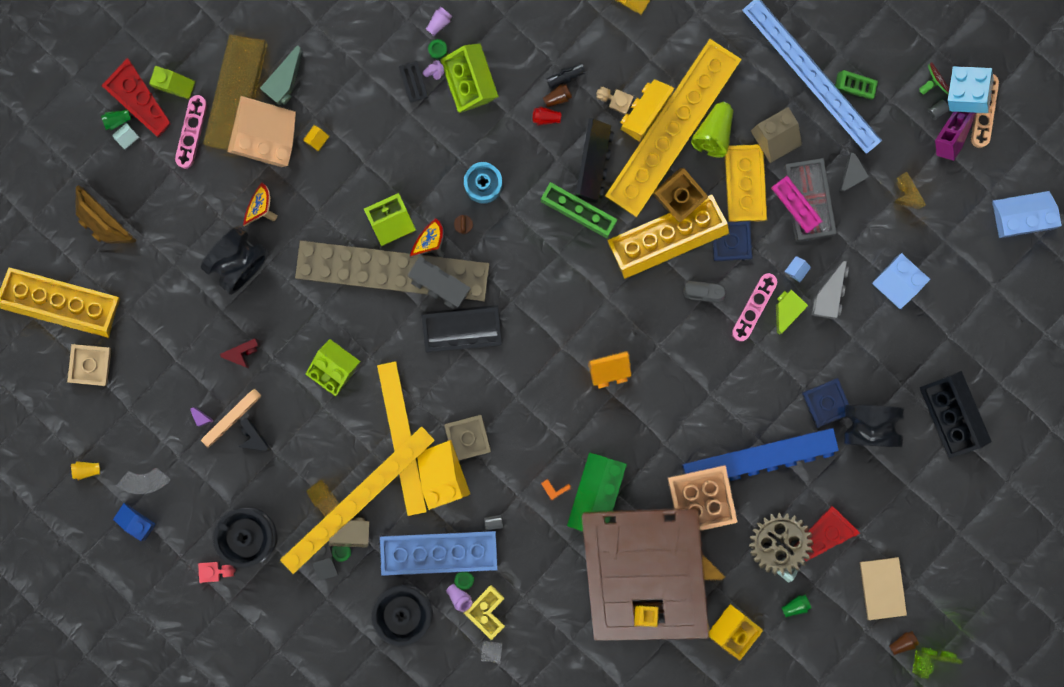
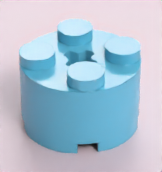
M475 163L467 170L464 176L466 193L475 202H492L499 197L502 191L501 173L490 163ZM481 179H485V182H488L485 187L478 184L481 183Z

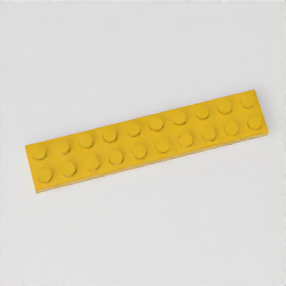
M708 40L605 195L607 199L637 218L742 60L741 58L713 40Z

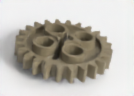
M778 513L777 518H774L771 514V520L769 521L764 517L765 524L757 523L760 529H753L756 536H750L751 541L754 542L749 544L750 548L754 549L751 551L752 556H756L754 561L756 563L760 562L759 567L761 569L766 566L765 570L767 573L773 569L774 575L780 571L782 576H784L786 570L792 574V568L799 571L798 565L805 566L804 559L810 560L807 553L813 552L812 548L809 547L813 545V541L809 539L812 535L811 532H807L809 530L808 526H803L802 520L797 522L795 515L790 519L788 513L784 518H782L780 513ZM785 528L783 534L776 533L777 529ZM768 534H773L780 543H784L786 548L795 554L792 556L782 545L778 546L777 541ZM793 540L800 541L798 546H790ZM772 542L770 548H763L764 543ZM780 554L787 555L783 561L777 560V557Z

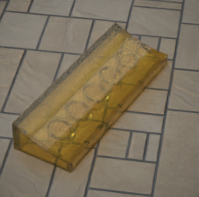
M229 34L203 144L205 146L228 151L240 97L255 98L267 48L265 40Z

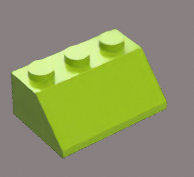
M481 44L464 45L440 59L458 113L485 105L499 97Z

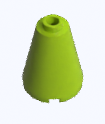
M721 102L714 106L692 137L691 144L695 149L700 152L702 150L708 151L707 155L712 157H724L727 154L733 118V109L730 104Z

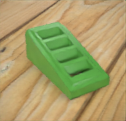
M843 70L837 74L835 86L841 93L874 99L878 81ZM852 80H854L853 88H851ZM862 82L861 88L858 90L859 83ZM867 83L869 84L868 93L865 92Z

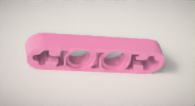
M195 95L189 100L175 161L183 169L190 168L194 163L207 110V102L200 95ZM198 100H200V102L203 104L202 107L199 106L197 112L201 114V116L191 114V111L195 113L196 107L193 104L194 102L197 103ZM191 118L198 119L199 124L197 127H189V120ZM192 136L194 138L192 146L184 144L186 137ZM182 148L192 150L191 153L187 151L189 162H185V164L180 160L181 157L184 158L186 153Z
M765 274L758 281L732 330V336L735 340L744 341L750 336L777 285V279L773 274ZM771 278L773 286L769 285L767 287L768 295L764 291L758 290L759 287L763 289L765 286L764 279ZM756 294L764 296L763 304H756L754 302ZM751 310L755 313L753 321L746 320V311ZM741 320L745 324L751 325L750 328L746 326V328L744 329V333H746V336L742 335L741 337H738V332H736V329L740 330L744 325L740 323Z

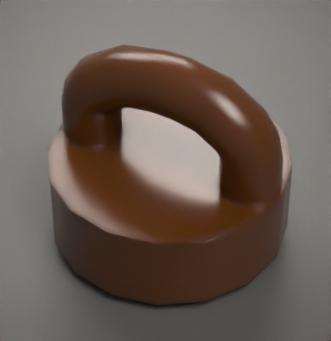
M460 215L454 221V228L460 234H468L473 228V222L469 216Z

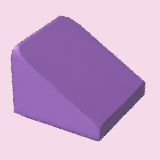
M191 408V413L197 426L201 427L214 421L198 408Z

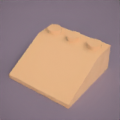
M241 96L227 152L280 167L288 166L293 146L296 112Z
M725 465L668 478L673 509L697 508L699 511L700 531L737 523Z

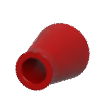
M540 106L533 110V123H537V125L560 123L561 112Z

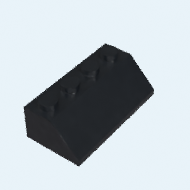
M589 118L576 197L584 201L598 203V198L603 197L604 187H601L602 179L606 180L607 168H604V164L610 158L611 150H608L607 147L608 142L612 143L614 131H610L611 125Z
M962 371L919 387L949 459L980 449L992 442Z

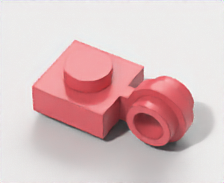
M219 562L198 563L199 583L220 581V573L222 577H232L234 572H236V568L231 565H222V569H219Z

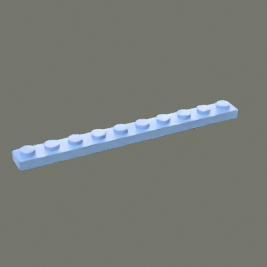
M753 0L743 9V12L866 154L882 141L761 0Z

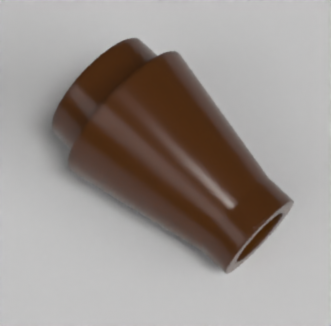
M565 84L563 86L559 85L547 96L543 97L546 106L550 107L569 102V99L573 97L568 86Z
M906 631L889 646L893 654L896 655L916 649V646L920 644L913 631Z

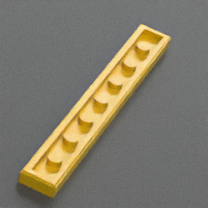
M391 362L377 365L394 451H396L411 437V431L397 363ZM415 459L399 474L408 516L427 512L417 461Z

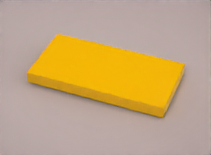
M759 144L729 146L728 152L725 154L728 222L766 221L764 152Z

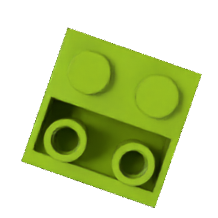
M399 193L364 208L381 246L416 231Z
M329 339L317 352L305 374L336 397L354 374L361 361Z

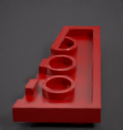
M128 58L101 85L158 138L171 125Z

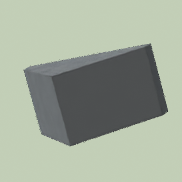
M855 153L848 155L839 189L840 193L849 190L869 177Z

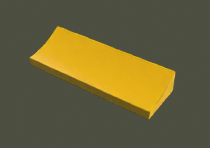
M710 195L681 222H678L668 213L607 241L622 275L626 279L729 234V229L713 195Z
M8 268L0 288V309L107 338L110 336L112 323L120 301L117 296L13 268Z

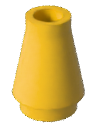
M76 461V463L71 464L72 479L81 480L100 474L99 463Z

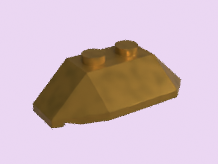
M79 185L76 187V216L80 218L78 222L85 229L89 227L93 231L91 235L98 242L135 243L137 241L84 188Z

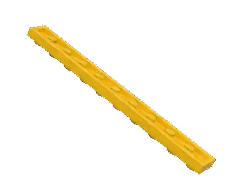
M421 426L282 557L280 561L294 574L435 440Z

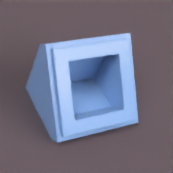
M795 256L784 272L800 283L811 269V266L805 260Z

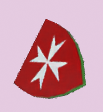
M932 62L929 63L928 67L933 79L920 87V92L924 95L938 85L949 95L950 88Z

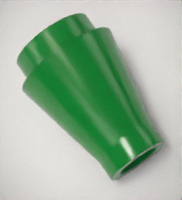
M127 109L105 112V115H101L106 130H113L131 120Z
M806 594L797 596L781 607L786 618L807 613L808 610L812 609Z

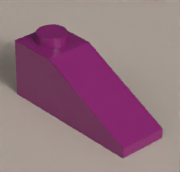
M952 113L935 140L936 156L953 161L956 159L964 145L976 113Z

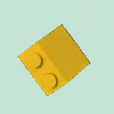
M730 604L711 627L709 637L738 660H741L764 630Z

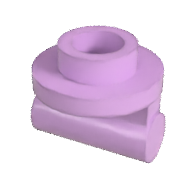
M436 60L423 71V75L425 77L433 75L435 80H439L444 74V67Z

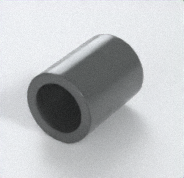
M942 99L930 107L928 113L936 120L949 111V106Z
M501 515L484 518L486 531L503 528Z

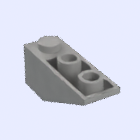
M847 261L839 264L815 295L812 316L836 319L837 315H841L842 304L839 303L840 297H843L845 293L843 280L848 275L849 267L846 266Z

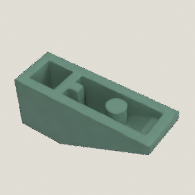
M298 45L260 87L261 91L278 106H281L282 103L286 104L291 98L290 94L293 91L303 53Z

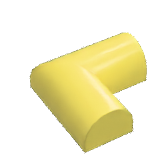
M492 585L464 612L491 640L505 627L491 613L505 599Z

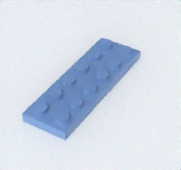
M496 531L380 536L381 575L497 570Z

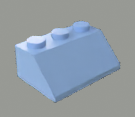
M1050 191L992 201L999 238L1051 230L1062 226L1058 206Z

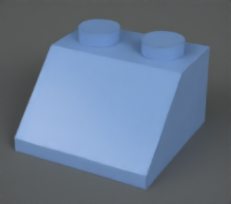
M901 253L872 284L901 309L930 279Z

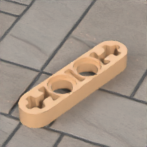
M994 74L993 94H991L989 113H976L974 118L971 142L977 148L985 147L991 139L999 86L998 77ZM981 115L988 117L989 122L987 125L980 124L979 117ZM977 128L987 129V131L985 130L982 133V138H985V141L981 143L976 139L981 134V130H977Z
M256 389L249 392L202 438L201 442L207 448L213 445L262 395Z

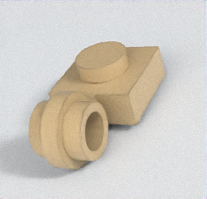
M605 87L597 90V99L604 102L611 100L610 109L622 114L628 112L634 96L617 89L614 96L610 94L611 90Z

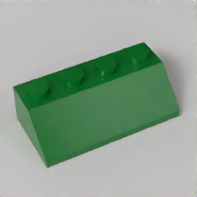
M589 453L567 523L568 527L583 532L582 514L584 512L613 511L627 464ZM605 517V523H609L611 517Z

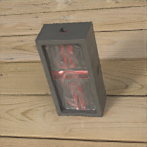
M824 158L785 164L783 167L784 177L788 176L822 219L819 225L806 234L791 214L795 242L832 237L837 234Z

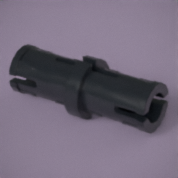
M579 63L571 68H564L561 72L546 79L550 89H553L565 82L569 83L572 79L586 73L582 63Z

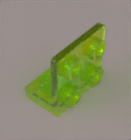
M922 647V651H915L912 673L921 678L928 679L929 674H932L933 671L931 659L962 664V660L957 658V654H953V652L941 650V654H939L934 649Z

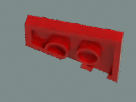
M831 506L807 531L811 532L812 537L809 539L813 541V545L809 546L813 552L807 554L812 559L860 534V532ZM797 541L792 547L798 546L800 541Z

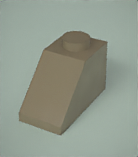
M364 518L350 520L329 539V546L367 548L369 543V521H365Z

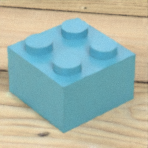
M953 66L948 95L949 110L954 112L989 113L994 81L992 68Z

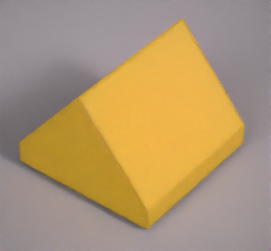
M314 125L303 141L319 152L330 136Z

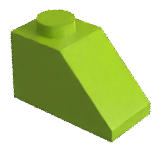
M155 66L149 84L155 89L190 100L195 81L174 71Z
M792 290L788 293L784 291L777 298L779 302L776 304V323L779 335L808 306Z

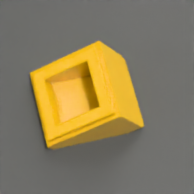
M636 606L634 626L658 627V607Z

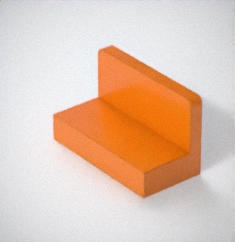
M548 479L541 483L551 500L571 488L567 484L555 492Z

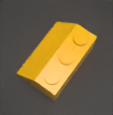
M655 79L651 84L648 82L642 90L644 95L641 99L637 98L632 104L633 110L630 115L626 113L620 123L623 124L621 130L640 142L672 96L674 88Z

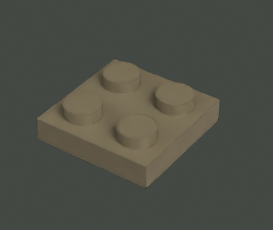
M482 415L444 424L448 441H452L458 461L491 452Z

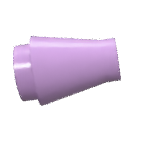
M442 7L439 10L436 9L426 30L435 36L451 22L450 19L453 16Z
M450 585L447 588L446 593L449 595L456 610L465 612L472 606L470 595L459 589L456 585Z

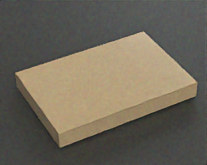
M899 557L860 562L867 620L906 616Z

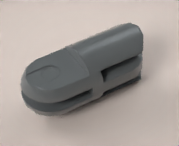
M688 281L684 289V296L691 300L719 303L724 300L726 290L719 284Z

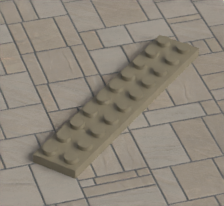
M300 241L295 279L429 295L427 294L429 290L424 287L421 289L411 284L412 280L408 277L419 256L410 257L408 253ZM419 255L425 258L424 260L432 265H436L445 273L470 287L471 290L465 298L466 300L485 302L489 263Z

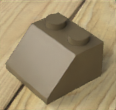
M789 107L757 124L751 130L770 163L802 145L799 124Z

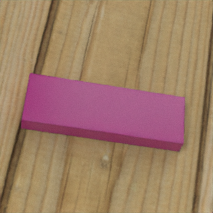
M788 176L771 188L806 234L822 222V219Z

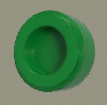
M440 39L431 41L428 46L430 56L434 59L444 58L447 54L446 43Z
M333 546L332 556L337 561H346L351 556V547Z
M469 571L458 572L455 576V585L461 590H468L472 587L474 583L473 575Z

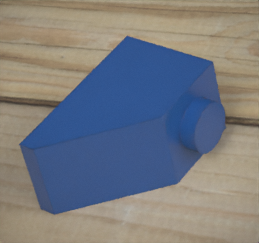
M123 503L113 518L124 531L140 541L146 540L156 525L125 503Z

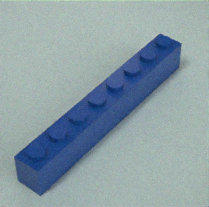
M830 428L682 464L684 474L725 465L727 476L732 481L740 479L741 474L748 473V476L760 474L759 470L767 469V472L777 470L778 465L782 464L790 467L797 465V461L803 459L805 463L815 461V456L823 455V458L835 456L834 452L839 451L834 429Z

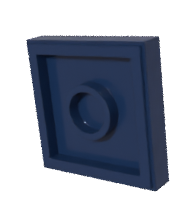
M750 221L727 222L729 234L712 241L714 261L752 259Z
M838 378L802 392L816 428L845 417V405H849Z

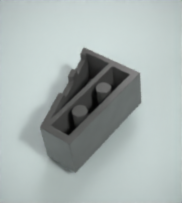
M419 256L408 274V277L412 280L411 284L419 289L422 287L429 290L427 294L435 299L438 297L444 299L445 302L443 304L451 309H454V307L459 309L471 288L445 273L436 265H432L424 260L425 258Z

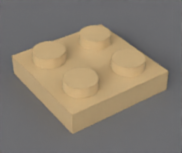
M71 344L67 382L107 386L111 348Z

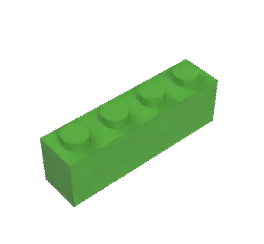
M551 182L541 197V202L605 238L609 237L617 222L616 218Z

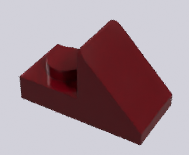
M252 339L221 353L220 356L249 368L244 354L246 353L248 356L256 353V348L261 346L258 339Z

